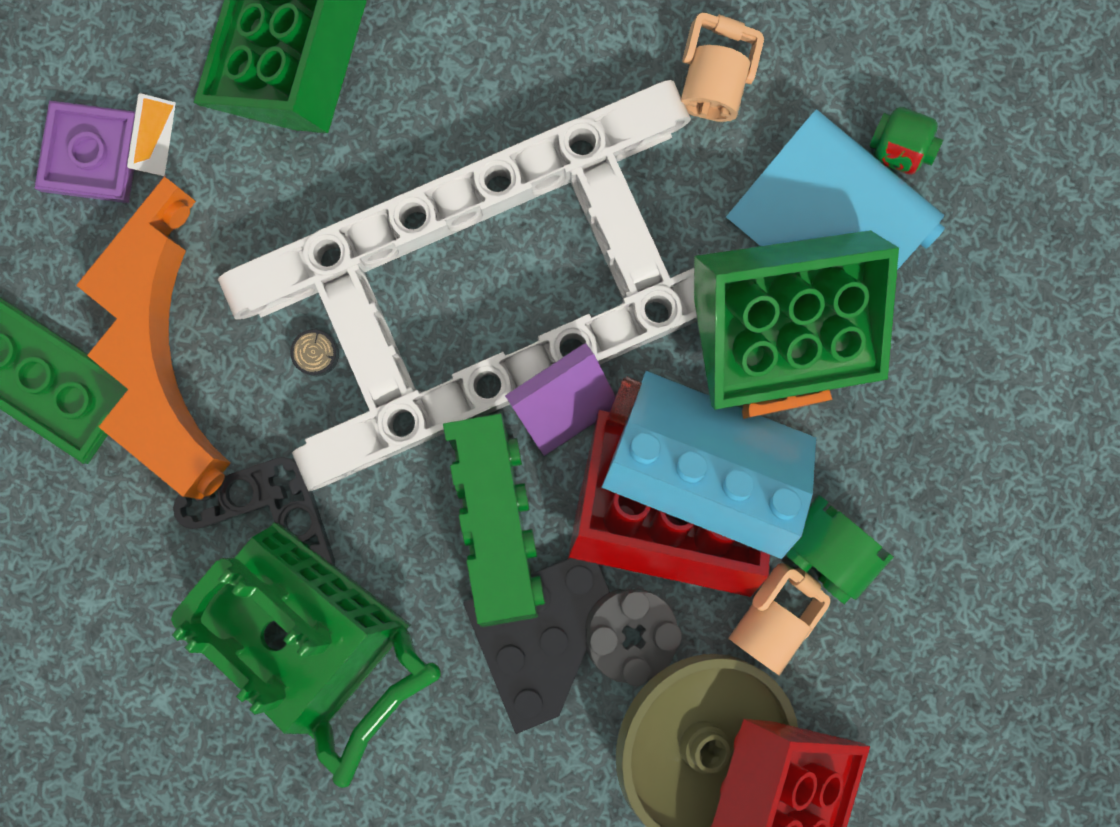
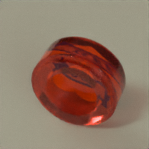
M628 376L623 378L608 415L610 417L609 420L625 426L640 390L641 381Z

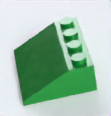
M224 0L193 103L291 130L329 133L367 0Z
M869 230L694 256V302L710 402L714 410L888 380L899 247Z

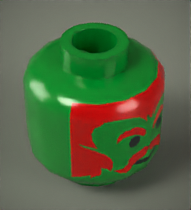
M899 107L891 115L883 114L869 147L875 149L874 157L885 166L912 175L919 171L923 163L932 166L943 139L935 137L938 123L934 118L905 107Z

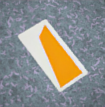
M142 93L138 94L127 164L128 168L165 176L176 102Z

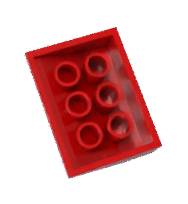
M599 410L575 514L568 558L751 597L769 577L770 554L601 488L628 416Z
M743 719L741 729L734 740L733 756L727 776L720 788L721 797L714 821L710 827H847L870 746L861 742L774 721Z

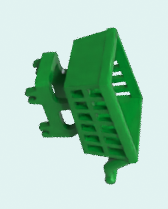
M274 522L269 528L253 536L235 558H221L212 565L173 612L171 621L176 630L172 636L177 641L185 640L188 644L184 648L189 653L204 654L241 690L236 697L241 702L247 700L252 704L249 710L254 715L264 712L284 734H309L314 739L315 753L319 762L333 774V783L338 787L345 788L351 784L370 739L404 700L438 681L441 671L438 665L433 662L426 664L416 654L411 635L407 630L411 626L409 622L335 565H331L314 552L305 542H301V539L280 523ZM375 617H378L380 620H382V621L384 622V624L381 623V622H380L378 619H376ZM273 621L288 633L284 638L287 644L281 650L270 648L264 639V631L267 625ZM394 647L397 660L411 674L394 683L385 691L353 729L340 757L335 752L334 733L329 722L391 648Z

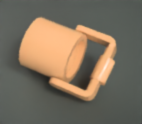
M700 13L694 19L690 27L682 60L683 63L690 64L681 97V102L684 103L690 115L717 122H727L736 119L745 83L752 84L756 75L764 43V37L760 31L745 26L743 22L720 14L714 16L708 13ZM701 27L736 41L742 40L751 43L749 58L741 52L720 45H703L696 48Z
M780 563L773 569L754 596L752 605L728 639L770 670L780 675L802 642L810 635L828 609L830 598L821 591V584L801 568L793 569L785 563ZM788 579L794 587L807 597H813L800 618L774 601Z

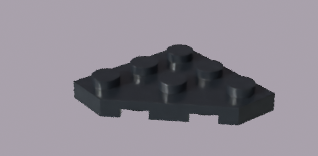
M568 558L532 573V577H541L545 599L544 605L537 606V618L481 627L477 624L473 598L463 602L515 734L560 716L587 650V630L585 629L587 617L596 602L609 593L600 567L596 563Z

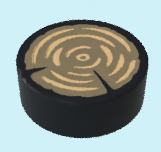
M311 329L300 333L294 339L290 354L292 362L298 370L307 375L317 377L326 375L335 368L339 359V348L336 341L330 335L321 330Z

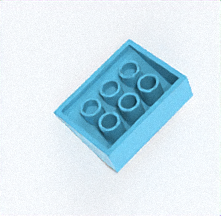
M645 371L639 386L640 389H638V394H636V399L633 402V407L629 413L601 488L782 559L802 537L813 495L816 437L763 416L743 419L742 408L737 406L714 410L711 406L709 395Z

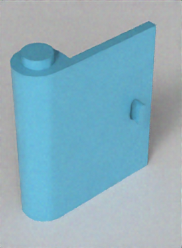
M817 109L726 216L727 219L760 246L871 230L899 247L897 270L919 245L927 249L945 229L940 224L944 217L940 210Z

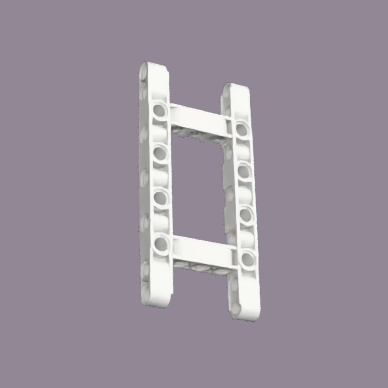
M663 81L580 118L557 126L233 268L218 278L235 319H245L257 314L262 318L319 293L370 411L305 439L307 444L292 452L308 492L327 486L444 434L443 423L483 417L510 405L505 395L563 358L560 353V346L567 339H578L583 344L586 343L600 365L697 322L694 302V268L670 278L617 163L671 139V133L678 131L689 123L691 118L684 103L681 102V96L674 81ZM583 140L589 142L594 149L589 154L579 155L574 153L570 146L576 141ZM497 176L506 177L511 182L509 187L501 192L491 191L487 188V184L492 178ZM571 183L622 295L623 302L619 306L592 318L590 314H587L538 336L537 342L511 354L505 355L504 352H501L452 374L453 379L427 391L420 392L416 390L365 272ZM422 212L426 215V221L421 227L417 229L404 227L405 219L411 213ZM331 248H339L341 250L340 259L336 264L328 267L322 266V256L327 250ZM652 302L663 304L669 313L668 320L661 323L651 321L645 314V306ZM492 375L501 381L499 393L489 399L478 396L476 391L478 381L484 376ZM410 412L415 420L414 429L407 436L399 437L393 429L394 419L400 413Z

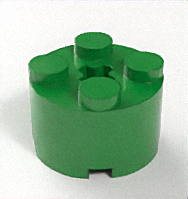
M818 494L809 506L802 537L786 553V556L806 573L812 566L822 573L817 578L822 583V586L845 605L850 598L857 600L894 556L883 549L880 544L830 505L826 511H823L829 502Z

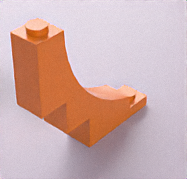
M164 176L76 286L117 318L87 355L128 389L99 425V428L181 496L202 500L204 496L211 495L220 487L225 478L223 472L231 462L210 443L197 426L179 391L172 367L169 346V313L174 284L186 250L168 236L173 229L179 228L186 222L190 215V208L196 201Z

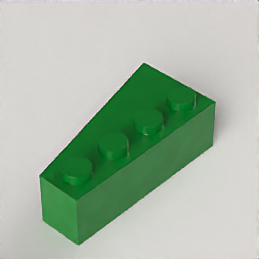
M501 413L443 423L445 439L450 442L456 456V461L452 462L450 468L458 499H462L463 508L459 509V520L465 546L470 548V555L467 556V566L477 624L481 627L537 618V606L544 605L545 599L541 577L531 576L529 558L537 557L533 529L524 530L521 512L529 511V503L525 483L516 484L514 466L522 465L518 439H509Z

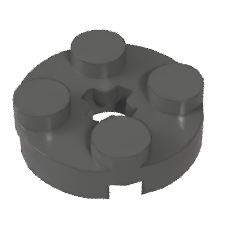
M638 588L619 589L604 595L592 607L585 626L587 630V654L593 664L610 679L616 682L628 683L631 686L644 685L660 671L667 668L674 658L676 649L682 639L676 617L668 604L655 594ZM640 624L642 628L639 634L641 640L636 645L631 643L624 647L622 643L626 637L622 633L623 629L627 625L634 629Z

